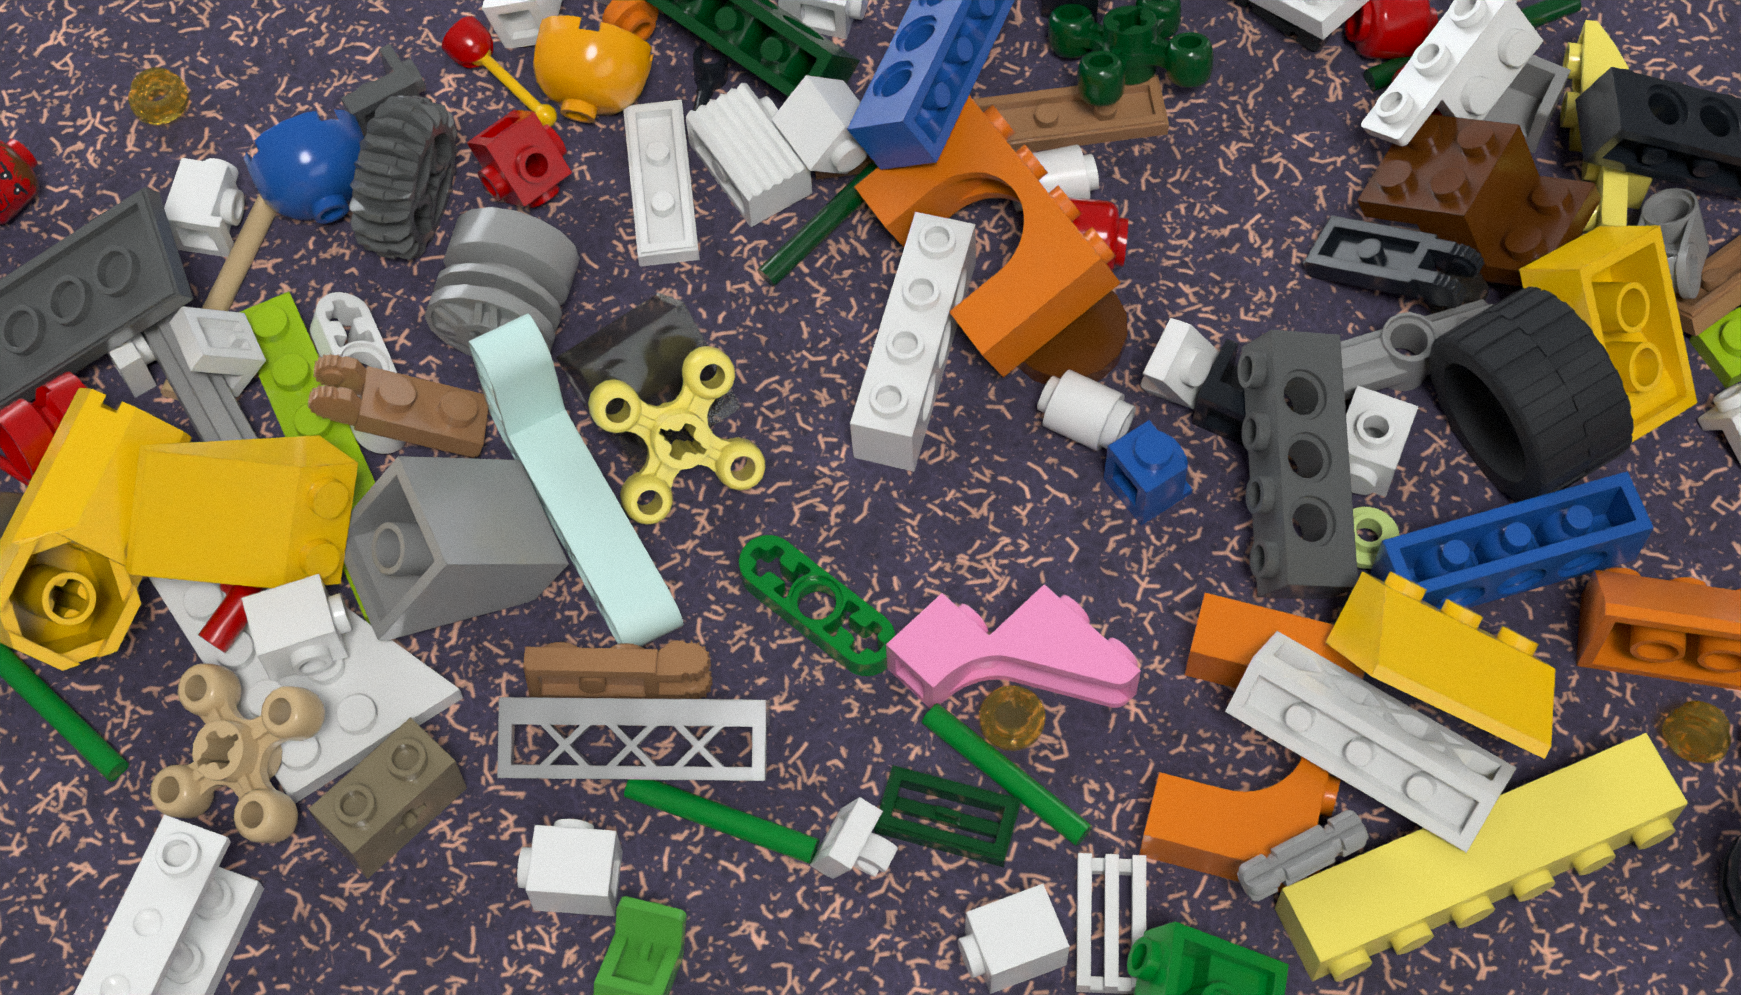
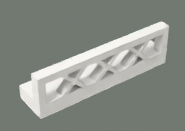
M1278 631L1253 656L1225 711L1466 853L1516 770V767Z

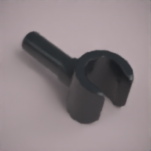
M704 46L697 47L693 52L694 81L697 85V95L692 111H696L700 105H707L714 91L721 89L728 81V56L723 52L721 53L722 58L720 61L714 64L704 63Z

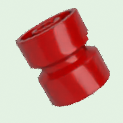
M66 371L36 388L35 401L33 403L19 398L0 409V448L14 469L27 483H30L78 388H87L71 372Z

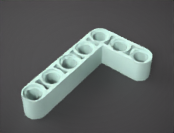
M526 313L468 341L492 419L514 460L521 461L552 528L617 644L627 643L642 647L684 625L683 619L673 596L565 410L551 354L529 313Z

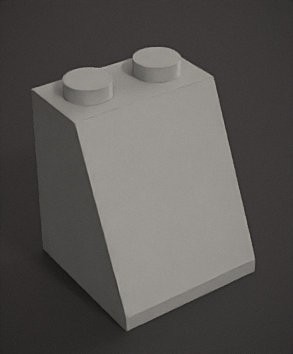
M398 456L351 510L344 563L378 640H391L535 600L569 565L521 461L505 459Z

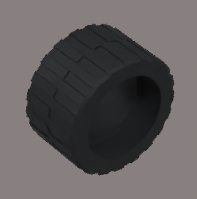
M1529 286L1522 288L1442 334L1432 343L1429 355L1431 380L1441 409H1443L1452 431L1456 434L1462 447L1485 477H1488L1495 484V487L1509 495L1511 499L1520 502L1565 489L1626 453V450L1630 448L1633 436L1631 434L1634 430V423L1631 416V405L1618 370L1615 369L1608 352L1596 338L1588 324L1575 313L1573 308L1566 302L1558 299L1553 293L1537 287Z

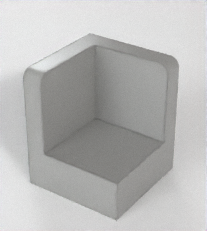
M1532 55L1483 120L1519 124L1530 152L1535 154L1556 111L1571 70Z

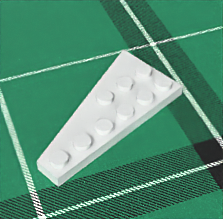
M149 577L203 664L224 666L233 671L238 677L241 685V698L237 709L244 718L252 720L259 717L265 698L273 690L283 686L306 688L317 694L323 702L325 719L317 734L304 741H286L281 744L282 760L275 777L294 803H297L359 764L410 717L418 725H421L463 698L459 688L393 640H378L372 625L348 608L352 631L342 634L348 655L347 658L332 662L329 668L314 675L299 676L293 674L271 681L256 655L249 624L245 626L226 654L198 636V633L226 596L221 591L219 583Z

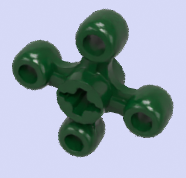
M1136 0L1135 6H1121L1106 13L1103 25L1094 22L1093 14L1086 6L1064 4L1055 8L1048 20V37L1052 51L1064 58L1083 56L1077 68L1078 91L1082 100L1092 106L1101 107L1115 104L1121 99L1125 85L1140 84L1154 77L1157 66L1166 69L1168 78L1173 84L1186 88L1205 84L1210 79L1213 71V47L1211 41L1205 35L1196 32H1184L1175 35L1181 24L1180 0ZM1173 35H1175L1173 38L1170 39V41L1165 40V39L1170 38V37H1172Z

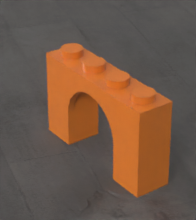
M969 95L936 163L883 170L877 167L854 187L884 227L903 247H905L915 212L950 218L961 208L988 198H1005L1022 205L1024 214L1023 233L1011 259L995 275L949 311L981 355L1005 377L1121 282L1106 265L1116 256L1095 229L1091 227L1083 235L1073 224V221L1081 215L1073 202L1059 185L1049 193L1039 180L1048 172L1026 145H1023L1015 152L1006 141L1015 134V131L992 104L983 112Z
M1204 593L1185 676L1237 688L1253 656L1277 631L1362 680L1365 671L1325 643L1334 624ZM1300 756L1298 766L1285 779L1271 787L1256 791H1232L1159 772L1139 855H1146V858L1239 882L1237 873L1242 863L1260 854H1263L1266 858L1269 857L1271 848L1316 826L1320 814L1328 817L1332 816L1340 778L1329 775L1328 771ZM1320 870L1316 871L1315 873H1313V874H1311V875H1309V876H1307V877H1310V876H1312V875H1315V874L1319 873ZM1280 883V886L1277 887L1278 892L1281 893L1282 888L1287 886Z

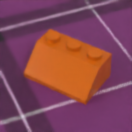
M1610 568L1604 571L1594 570L1581 594L1576 666L1741 691V588L1731 590L1710 587L1705 582L1690 577H1680L1670 581L1642 577L1637 571L1628 568Z

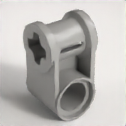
M1665 189L1655 193L1645 201L1637 226H1661L1674 293H1680L1683 299H1694L1697 297L1700 289L1701 273L1709 252V241L1698 198L1687 189Z

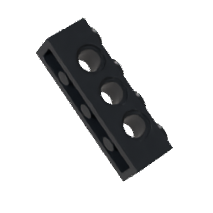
M1610 67L1575 99L1584 162L1741 198L1740 98L1688 86L1681 82H1672L1635 73L1629 69Z

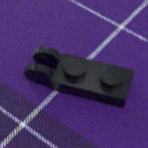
M1332 215L1304 260L1303 265L1309 277L1413 298L1420 295L1433 305H1446L1448 308H1456V306L1460 307L1468 293L1466 292L1467 288L1463 286L1464 284L1459 279L1446 274L1442 275L1439 272L1432 271V269L1436 265L1450 275H1463L1466 278H1473V276L1477 277L1485 262H1483L1484 258L1481 257V253H1478L1476 249L1463 243L1459 245L1457 242L1438 239L1436 234Z

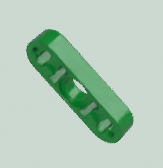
M762 535L752 539L744 546L739 557V568L742 583L750 594L848 671L860 676H873L887 669L886 644L895 637V631L885 616L781 537ZM776 557L780 559L781 574L792 583L786 598L782 597L786 594L785 582L771 572H767L762 577H759L756 561L761 559L764 562L770 563ZM823 592L834 599L836 606L833 612L826 618L810 619L800 612L798 608L800 601L810 593ZM848 612L853 613L849 616V626L856 634L865 639L873 633L878 635V652L875 653L871 649L866 648L860 654L855 653L854 637L842 627ZM837 631L836 636H831V634Z

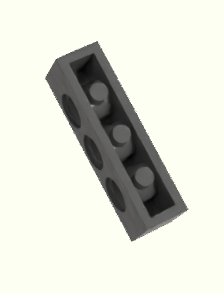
M1269 330L1241 347L1242 354L1238 362V380L1244 388L1246 417L1242 425V442L1246 450H1248L1250 480L1246 488V504L1248 510L1252 513L1254 543L1250 552V568L1256 577L1258 597L1330 599L1353 590L1358 581L1340 335ZM1284 394L1292 401L1294 412L1287 406ZM1288 455L1295 461L1298 467V475L1290 467ZM1292 518L1299 523L1303 538H1300L1295 532Z

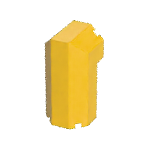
M78 388L0 539V643L62 671L80 665L79 662L93 657L100 658L117 652L141 605L137 588L143 576L130 575L125 570L140 445L190 443L192 439L184 431L123 401L118 410H115L103 404L106 394L89 388Z

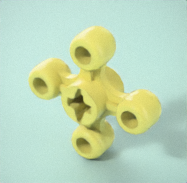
M711 346L698 347L688 354L682 366V390L672 402L662 403L659 406L647 404L639 398L634 388L626 382L616 379L600 383L590 394L588 401L589 413L596 425L611 433L625 431L636 433L646 443L648 455L645 465L639 472L626 479L620 492L622 507L627 515L637 523L645 525L655 524L668 515L673 503L671 491L673 480L681 470L693 468L698 464L707 466L715 472L718 479L724 485L738 491L754 487L763 478L766 468L765 458L754 443L740 437L720 438L712 433L708 426L707 415L711 404L716 398H720L730 390L735 379L733 363L729 356L718 348ZM709 364H716L717 371L715 376L709 381H701L700 373L702 369ZM614 398L624 399V405L620 412L612 415L606 414L605 409L609 401ZM684 426L694 438V441L686 440L684 442L676 439L670 444L660 430L662 428L666 431L669 429L680 431ZM741 456L747 457V462L743 469L735 472L731 471V465L736 458ZM648 490L655 491V497L650 503L646 505L637 504L641 493Z

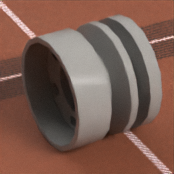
M487 207L471 209L458 216L443 260L446 268L439 272L434 292L431 295L424 316L430 330L446 344L466 355L472 356L468 341L529 313L541 332L550 352L556 336L555 332L562 317L560 305L564 304L568 297L580 260L576 246L555 227L541 219L515 210Z

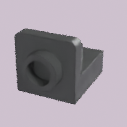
M390 44L379 49L386 75L375 81L362 84L354 92L341 98L345 111L356 117L364 138L367 134V123L374 119L375 110L380 104H384L390 96H419V93L426 90L422 76L413 61L409 58L401 62Z

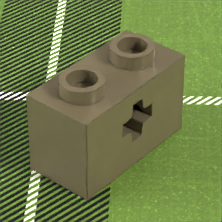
M410 717L308 810L324 836L368 879L463 793L467 786L456 761Z

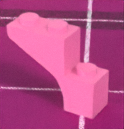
M1045 584L990 635L987 634L988 628L983 619L966 604H961L957 607L941 593L886 644L887 669L930 709L936 703L942 704L947 698L964 687L981 681L996 679L1012 681L1111 708H1118L1124 706L1137 694L1141 672L1137 667L1138 662L1127 646L1115 638L1105 639L1090 625L1087 613L1075 600L1066 595L1059 598Z

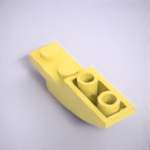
M1585 20L1577 43L1568 42L1563 59V67L1571 70L1568 79H1572V92H1565L1560 113V127L1570 128L1569 151L1583 152L1575 99L1610 67L1629 69L1616 45L1598 21ZM1583 158L1582 180L1595 183L1601 198L1583 231L1590 232L1599 226H1627V208L1640 209L1653 178L1584 162Z

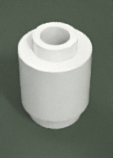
M1078 144L1033 153L1048 172L1039 180L1048 193L1059 185L1068 197L1090 199V191L1099 189L1095 159L1092 154L1083 155ZM1012 200L1016 212L1023 211L1022 205Z
M1069 369L1061 379L1055 376L1049 379L1040 396L1037 410L1045 413L1043 418L1044 427L1095 451H1099L1102 447L1107 449L1108 445L1127 434L1134 418L1136 407L1124 401L1123 393Z

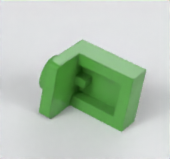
M627 896L621 897L616 908L615 934L594 981L593 995H669L684 956L687 916L685 911L656 902H648Z

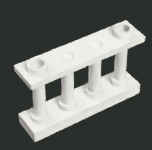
M167 815L163 816L74 995H214L264 890L259 881L219 867L231 843L228 837Z

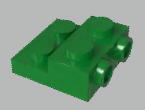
M1176 921L1144 931L1143 936L1133 944L1127 959L1129 975L1137 978L1134 995H1285L1289 964Z

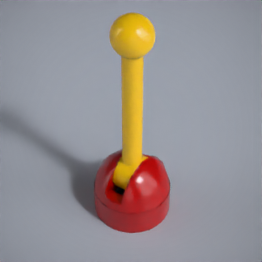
M466 16L457 21L448 30L443 38L441 47L455 63L465 68H479L484 65L532 112H535L542 125L552 126L555 124L557 112L554 107L548 104H541L491 57L493 54V40L488 29L474 16Z

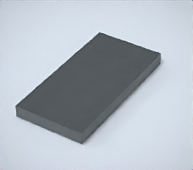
M147 187L140 189L0 279V409L19 398L31 401L35 398L36 388L66 371L73 374L193 300L159 192Z

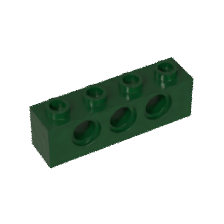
M646 0L788 97L806 75L843 80L847 84L860 62L859 59L770 0Z

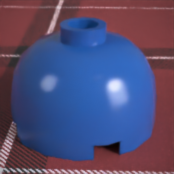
M334 109L338 120L329 119L321 121L317 111L306 112L281 121L254 140L258 152L253 158L246 152L243 159L255 188L265 204L285 217L296 220H315L320 224L336 221L346 215L349 211V204L353 194V188L350 184L355 175L356 168L354 162L358 160L360 141L364 139L362 130L354 115L345 110Z

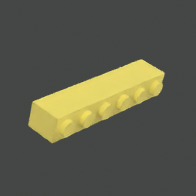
M1644 733L1500 795L1467 853L1429 830L1422 828L1282 888L1275 910L1311 981H1315L1328 974H1332L1336 982L1342 981L1367 969L1372 964L1370 956L1390 947L1394 948L1397 955L1408 953L1429 942L1434 937L1431 930L1452 920L1455 921L1458 928L1470 926L1494 912L1495 908L1492 903L1512 894H1515L1519 902L1532 899L1553 887L1556 883L1553 877L1575 867L1580 876L1586 875L1602 868L1615 859L1616 855L1613 850L1635 842L1638 849L1641 850L1665 840L1675 832L1672 824L1687 806L1688 802L1647 733Z

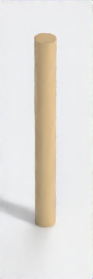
M260 194L202 309L229 311L277 214L276 211L265 204ZM166 379L160 391L161 394L178 400Z

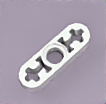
M343 292L330 293L320 299L310 325V333L320 357H323L324 354L330 355V353L332 355L339 354L340 357L347 356L358 359L360 363L370 367L397 373L372 314L361 299ZM331 318H336V319H338V321H330V320H331ZM343 326H351L348 337ZM350 425L356 440L364 448L372 452L389 454L400 450L406 444L404 441L354 430V426Z

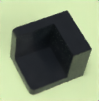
M1226 339L1197 396L1192 424L1244 446L1242 442V425L1246 417L1244 388L1238 380V367L1235 366L1239 343Z

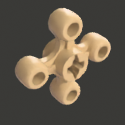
M200 663L190 667L182 675L178 683L179 700L187 711L200 716L206 725L198 732L193 743L192 756L194 762L188 765H170L163 768L154 777L150 792L154 806L158 811L170 817L194 818L202 815L211 806L215 789L227 786L233 789L239 799L234 809V822L241 836L251 842L271 844L287 839L294 832L298 822L297 807L290 796L273 787L270 779L277 773L281 764L282 743L286 741L307 740L314 737L321 729L325 719L323 702L317 694L306 688L283 686L273 690L265 698L259 717L248 720L237 709L241 698V685L233 671L216 664Z

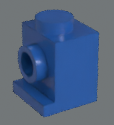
M1150 420L1108 445L1103 479L1141 526L1192 494L1193 490L1186 481L1188 461L1183 449L1173 437L1158 431Z

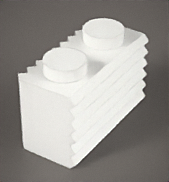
M741 83L737 89L731 88L727 94H720L716 100L710 99L707 105H700L696 111L690 110L686 115V123L691 148L702 160L705 167L708 168L711 175L714 176L716 182L727 194L730 201L733 202L736 209L739 210L747 224L753 227L812 194L811 171L772 121L773 116L778 111L773 101L767 96L758 99L747 83Z

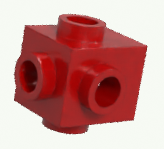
M514 109L467 142L482 166V169L478 171L481 183L497 201L503 199L509 204L523 207L528 205L530 208L537 207L554 197L560 190L557 183L572 173L563 159V156L567 154L563 141L551 126L547 124L542 125L535 112Z

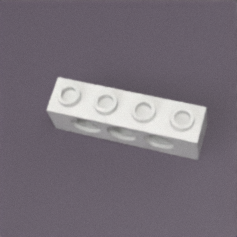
M915 212L850 422L854 458L915 471L958 325L949 311L966 298L976 264L975 224Z

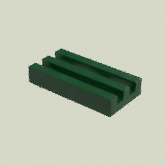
M892 765L880 805V810L883 812L874 826V832L1004 868L1022 799ZM905 788L1003 814L1001 823L963 814L957 810L899 797L898 795L900 789ZM893 812L994 838L996 842L995 844L892 817Z

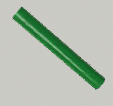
M0 643V677L109 782L115 781L124 773L129 763L10 648Z
M936 703L924 716L922 724L1013 797L1022 799L1021 803L1074 846H1078L1092 829V825L939 703Z
M628 779L625 787V798L811 864L819 846L820 839L657 780Z

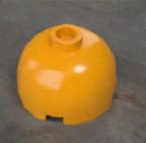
M565 15L550 16L542 19L534 48V74L536 82L546 96L557 104L562 105L560 113L563 116L578 122L593 123L595 122L596 115L610 116L617 114L631 106L639 98L647 81L654 55H650L652 47L648 42L629 31L604 22L600 23L598 32L579 29L582 17Z

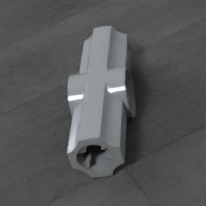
M1484 299L1427 316L1412 312L1399 313L1391 317L1381 330L1341 341L1345 400L1353 398L1357 385L1372 391L1387 387L1397 391H1408L1420 386L1427 378V375L1431 374L1429 355L1434 340L1491 307L1493 304L1489 305ZM1395 348L1408 349L1415 353L1416 356L1402 355Z

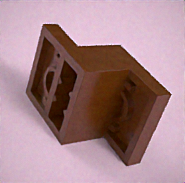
M1430 114L1407 145L1399 146L1394 143L1391 145L1357 199L1364 217L1417 224L1420 232L1436 234L1438 239L1457 242L1459 245L1463 243L1476 249L1478 253H1481L1485 263L1477 277L1467 278L1523 287L1519 269L1580 237L1601 201L1597 187L1593 182L1539 176L1519 124ZM1436 266L1438 272L1450 275L1438 266Z

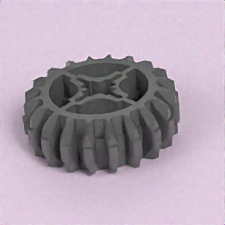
M407 95L390 96L384 104H380L375 110L374 119L367 123V134L360 141V153L358 160L354 162L356 169L354 179L350 184L353 188V194L349 204L350 211L353 212L350 222L352 230L355 231L357 244L363 245L364 250L377 252V256L394 260L397 257L411 260L412 258H419L425 252L427 243L433 242L434 233L439 227L449 196L453 192V176L457 172L455 169V158L458 153V148L455 145L457 131L455 126H453L452 113L446 110L445 105L433 103L432 99L415 95L412 97Z

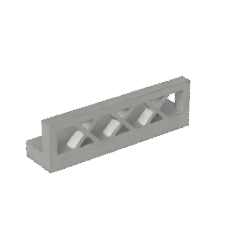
M499 697L497 778L766 781L767 727L770 726V700ZM515 724L541 725L559 746L541 764H514ZM554 725L580 726L566 738ZM592 725H607L626 745L607 765H592L573 746ZM620 725L646 727L632 739ZM658 726H674L693 745L674 766H658L639 746ZM686 726L714 727L699 740ZM724 727H752V767L724 766L706 745ZM565 752L578 763V765L552 764ZM633 752L646 766L619 764ZM700 753L712 766L686 765Z

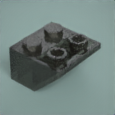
M657 293L562 353L556 359L588 412V401L594 388L606 380L613 379L626 382L634 388L639 398L645 403L659 406L662 403L672 402L680 394L683 386L682 366L688 354L698 347L708 345L685 303ZM709 364L705 366L700 373V380L709 381L716 374L717 365ZM731 388L725 395L716 398L711 404L707 415L709 428L741 408ZM614 398L609 401L605 409L606 414L612 415L620 412L624 405V399ZM684 426L680 431L672 429L666 431L662 428L660 430L670 444L676 439L684 442L694 439ZM603 430L633 470L639 472L645 465L648 455L647 446L643 438L636 433L628 431L611 433Z

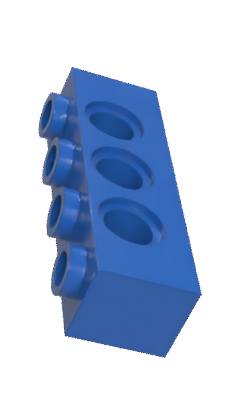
M1015 0L911 1L847 128L849 133L881 170L936 163Z
M1628 471L1382 540L1370 573L1373 577L1385 582L1389 572L1392 571L1424 587L1427 591L1422 601L1439 609L1442 608L1446 599L1470 608L1592 573L1594 570H1602L1634 561L1654 527Z

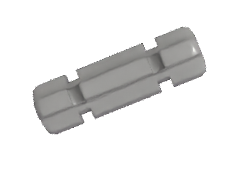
M1345 810L1328 819V824L1325 825L1324 829L1320 825H1316L1271 848L1269 857L1266 858L1263 854H1260L1242 863L1237 876L1245 893L1252 901H1260L1278 892L1277 887L1280 886V883L1289 886L1334 863V858L1337 857L1338 853L1345 857L1363 848L1369 837L1359 816L1352 810Z

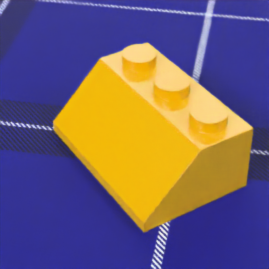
M1362 571L1325 643L1371 677L1545 759L1552 742L1555 668L1534 656L1539 644L1505 626L1501 627L1497 636L1478 628L1483 617L1452 600L1446 599L1441 609L1424 602L1422 599L1427 589L1392 571L1389 572L1385 582Z

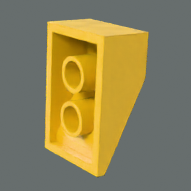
M1660 225L1599 226L1519 269L1523 288L1529 286L1537 287L1556 295L1558 299L1566 302L1575 310V313L1588 324L1596 338L1603 344L1615 369L1618 370L1623 381L1624 390L1630 401L1631 416L1634 423V430L1631 434L1633 436L1632 442L1697 404Z
M320 435L140 445L125 570L130 575L262 588H275L316 574L320 575L324 585L341 584L358 462Z

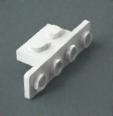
M1454 0L1448 11L1425 41L1415 50L1411 59L1388 89L1379 97L1375 106L1362 121L1361 126L1369 135L1399 146H1405L1411 141L1436 107L1443 116L1483 120L1543 42V39L1517 6L1516 2L1518 0Z

